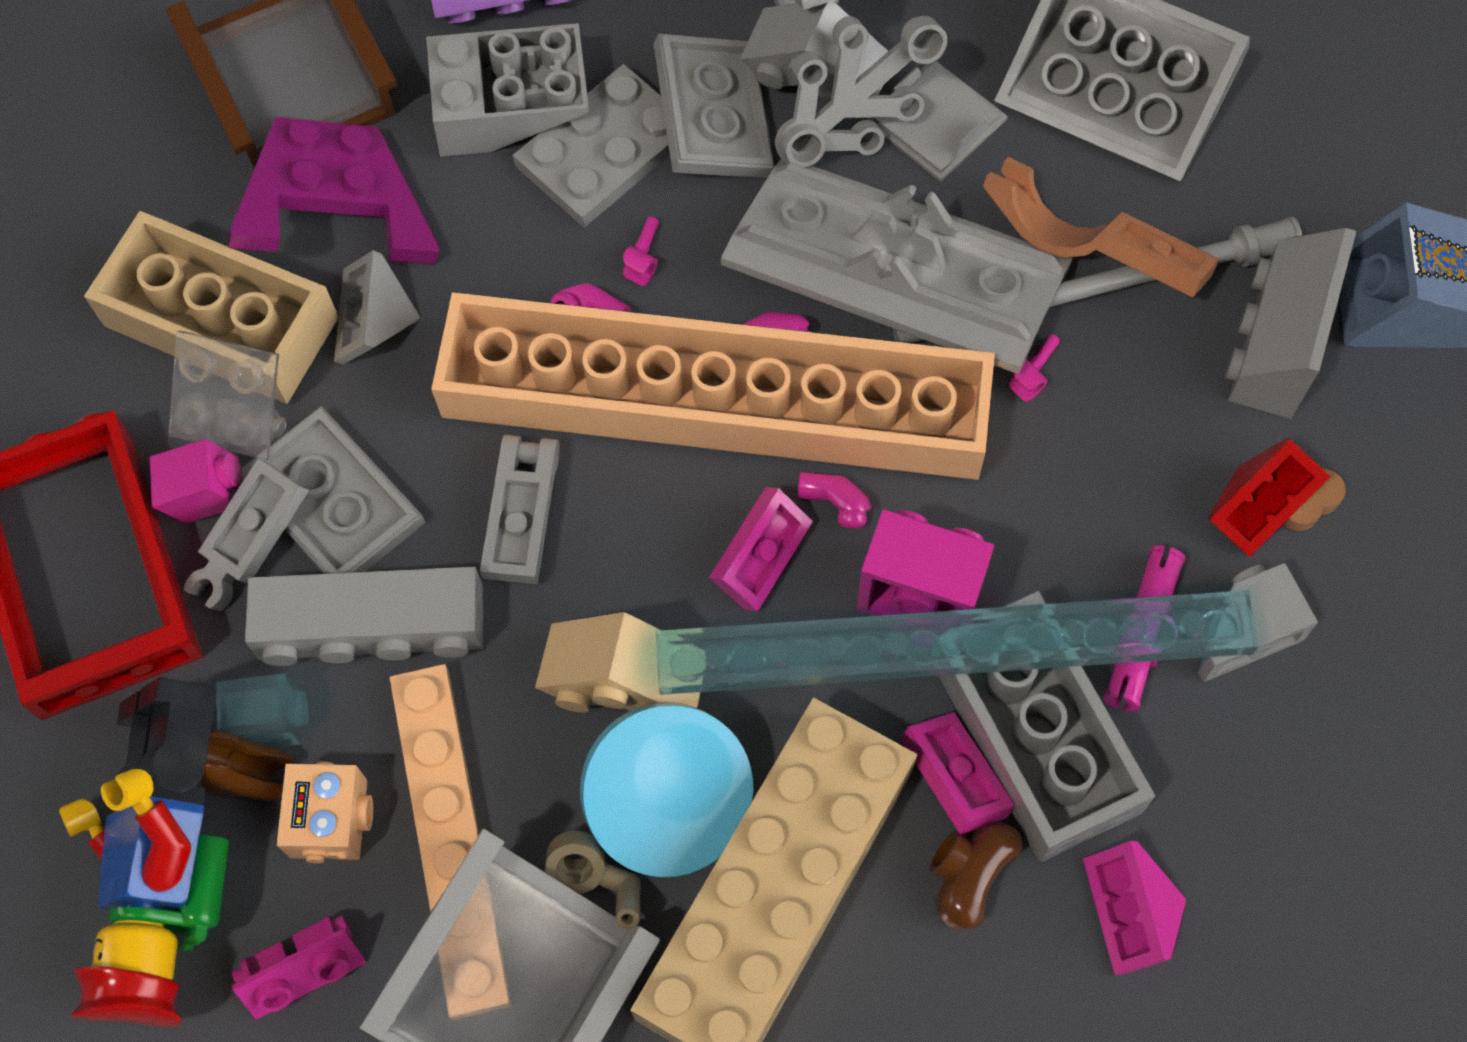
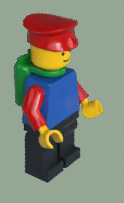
M158 677L141 688L140 691L135 692L120 702L117 725L131 727L126 765L118 772L115 779L105 782L101 786L103 801L109 807L105 827L102 825L94 805L85 799H78L59 809L70 838L87 830L90 832L92 840L88 842V845L102 861L98 905L101 909L109 910L108 920L112 923V925L103 927L96 935L92 965L77 967L74 970V975L81 989V1002L71 1013V1017L75 1019L127 1022L167 1028L180 1026L182 1022L181 1016L174 1008V1001L179 990L178 983L173 981L177 950L193 952V945H200V942L205 941L207 937V930H211L218 925L221 915L229 840L225 838L199 835L204 812L205 788L197 787L196 785L202 780L205 772L203 764H206L209 736L217 692L215 687Z

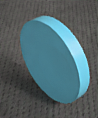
M672 702L653 703L635 708L623 714L598 736L583 766L580 782V800L585 821L599 845L615 861L632 871L644 875L675 877L698 871L719 859L752 803L753 777L744 748L737 737L722 722L709 713L690 705Z

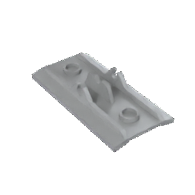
M782 159L776 164L732 234L721 257L722 266L946 348L995 353L994 366L1016 374L1020 373L1057 290L1072 264L1073 257L1062 258L1042 252L1028 241L948 214L934 192L928 193L925 199L927 206L914 202L912 197L917 190L914 185H909L891 194L812 165L801 167L792 163L787 164Z

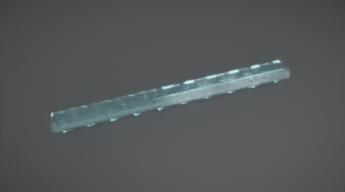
M1249 590L656 631L660 695L1254 654L1259 647Z

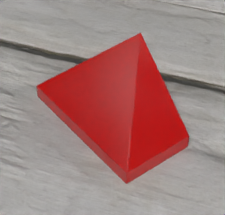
M1288 437L1237 467L1208 519L1250 557L1331 476Z

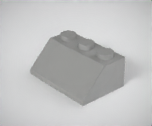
M1342 228L1278 240L1269 260L1260 257L1250 288L1259 290L1256 303L1247 302L1237 333L1246 335L1243 349L1234 347L1224 378L1233 381L1228 401L1292 419L1320 371L1356 235L1355 230Z

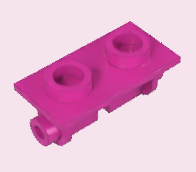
M328 915L323 920L292 935L297 949L296 953L288 956L284 945L280 941L248 958L241 959V967L232 971L235 984L231 986L238 998L255 1020L269 1013L284 1009L292 1001L325 984L340 980L348 972L366 964V961L351 939L353 934L345 917L341 915L332 919Z

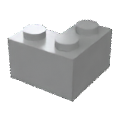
M834 1L804 10L797 3L763 8L740 60L755 72L754 76L761 84L769 88L781 89L782 87L795 86L799 83L792 73L794 60L804 52L816 53L825 63L828 70L827 78L819 86L818 90L821 103L825 106L831 100L839 46L833 39V28L840 19L849 15ZM857 29L848 31L844 36V41L852 40L857 34ZM869 33L868 42L861 50L857 78L888 52ZM817 65L808 66L804 70L803 76L813 74ZM883 85L872 95H879Z

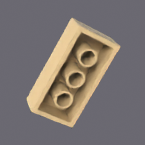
M142 211L138 212L84 295L104 327L286 404L290 401L339 318L325 286L233 248H228V246Z

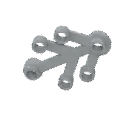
M848 16L840 19L835 24L832 33L834 41L839 46L831 100L817 113L819 86L827 78V66L819 55L814 52L800 54L792 65V73L799 82L794 116L780 127L775 138L776 151L781 159L787 164L792 163L801 167H808L818 162L825 151H858L863 155H872L882 148L885 140L883 132L874 121L869 119L861 120L851 130L831 129L844 118L898 117L904 122L917 119L924 110V100L915 88L901 86L892 95L872 94L910 61L929 64L942 56L947 47V35L936 20L929 16H919L910 19L903 27L901 41L857 78L861 50L866 46L869 38L868 31L855 17ZM857 29V34L852 40L844 41V36L848 31ZM926 30V34L921 40L914 41L921 32ZM817 65L813 74L803 76V72L808 66ZM913 98V102L908 108L900 109L905 100ZM874 132L869 141L861 143V139L865 134ZM806 135L802 142L793 144L797 138Z

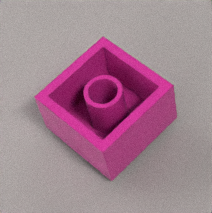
M883 509L861 570L856 610L938 637L968 624L972 620L995 544L985 542L981 535L965 528L948 530L929 524L925 517L912 511L900 510L894 513Z

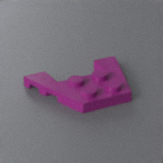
M275 116L232 223L228 248L277 252L280 243L279 209L384 218L389 261L423 264L436 263L439 245L379 127Z

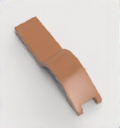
M1010 157L1004 160L1001 173L1005 178L993 172L986 175L983 184L984 189L1020 236L1042 252L1067 258L1086 256L1097 250L1191 297H1194L1212 277L1219 258L1124 212H1121L1112 222L1095 228L1076 227L1062 221L1042 203L1034 185L1033 168Z

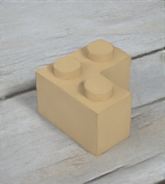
M625 612L552 623L535 688L556 697L555 704L560 708L580 713L588 712L590 706L597 705L614 709L625 708L631 711L644 705L663 702L681 703L697 708L709 654Z

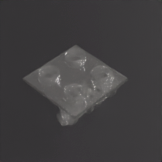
M177 331L168 436L191 442L208 439L225 450L268 460L271 441L274 438H281L287 428L286 419L279 417L278 411L274 410L279 354L185 331Z

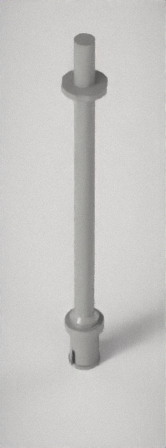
M1292 216L1253 228L1249 224L1236 226L1228 240L1197 248L1219 258L1217 264L1234 260L1243 267L1256 265L1260 257L1271 256L1278 240L1301 236L1302 230L1297 219ZM1128 265L1072 279L1060 284L1050 307L1156 279ZM893 328L896 342L914 343L924 340Z

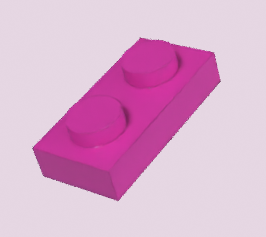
M765 487L709 578L744 610L758 612L813 521L779 488Z
M955 712L907 727L900 740L905 748L917 754L916 766L959 834L981 828L989 823L998 822L1009 816L1016 805Z

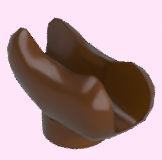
M222 729L211 730L206 764H203L205 772L200 781L206 791L213 795L228 793L230 795L268 802L282 800L283 785L271 783V777L278 769L285 768L286 764H296L294 758L289 753Z
M989 823L976 829L969 839L954 831L946 837L937 849L930 863L929 870L943 880L936 898L937 911L944 923L952 929H970L979 926L984 920L986 897L994 880L1002 868L1021 853V835L1016 829L1002 823Z

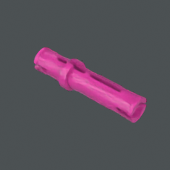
M1155 545L1151 547L1125 635L1116 641L1113 651L1117 660L1107 690L1102 698L1106 704L1113 708H1119L1124 689L1126 688L1123 700L1126 701L1124 711H1138L1149 670L1157 666L1160 657V650L1157 648V644L1181 568L1186 560L1182 552L1172 547L1170 548L1165 567H1163L1165 563V558H1163L1165 546Z

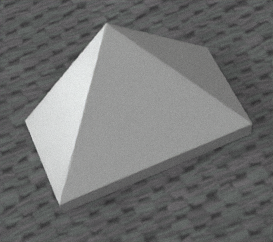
M374 250L343 268L334 362L342 365L376 347L421 319L383 255Z

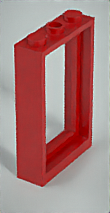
M114 410L106 413L86 415L76 424L52 433L43 432L32 435L24 443L0 451V491L106 451L108 452L164 625L45 671L0 519V633L21 705L41 721L204 658L156 510L152 508L150 491L131 434Z

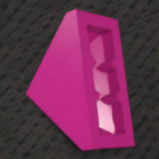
M1128 841L1083 858L1114 975H1124L1171 960L1186 898L1137 841Z

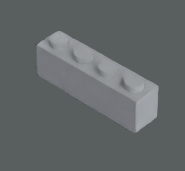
M476 567L249 577L245 643L258 660L273 666H289L297 663V658L319 657L320 660L328 663H347L354 660V655L376 654L378 658L390 661L405 660L411 657V653L433 652L434 655L444 658L462 657L467 655L468 650L483 649V585Z

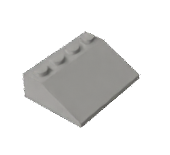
M1040 0L994 101L1181 183L1249 49L1250 37L1162 0Z

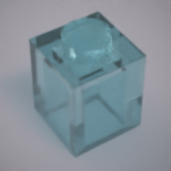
M286 673L216 682L217 729H222L275 748L301 744L300 725H307L309 720L307 697L304 690L298 691Z

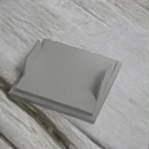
M937 61L926 64L921 70L918 67L914 68L891 92L892 95L901 86H911L916 89L924 100V110L917 119L904 122L898 117L867 118L878 125L885 139L942 182L1008 119V116ZM913 98L905 100L900 109L908 108L912 104Z

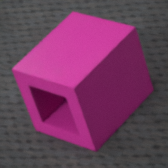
M208 439L193 442L150 457L152 508L185 524L223 513L243 480L238 456Z

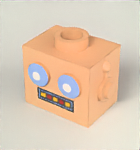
M319 761L316 764H286L277 847L290 859H306V862L324 863L326 859L360 860L362 832L370 831L373 822V799L371 795H366L367 779L357 765H334V763Z

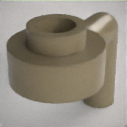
M569 831L555 837L547 848L545 873L578 894L589 892L598 885L616 892V924L623 929H632L634 926H637L640 920L641 882L638 876L605 862V850L599 845L595 837L589 833ZM578 854L584 856V858L572 859L567 855Z

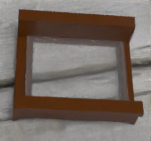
M260 0L198 27L184 1L165 9L236 155L246 152L254 169L275 116L371 126L396 115L388 91L398 86L396 79L354 0Z

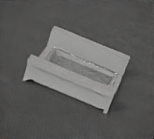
M482 829L359 1028L384 1042H601L660 939L640 926H634L632 929L619 927L616 924L615 916L503 847L505 841L486 829Z

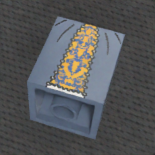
M1406 202L1355 237L1339 295L1344 345L1350 347L1467 348V219Z

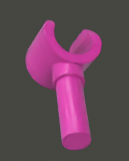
M654 217L647 218L638 242H636L634 247H628L623 255V262L625 264L623 276L641 286H646L649 283L658 263L656 258L647 254L659 221Z
M1050 334L1034 356L1029 360H1025L1020 373H1014L1009 382V387L1024 402H1029L1035 398L1048 382V379L1039 370L1060 343V339L1054 334Z

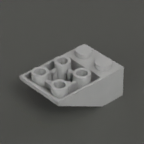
M579 23L426 37L433 124L440 157L493 152L589 113Z

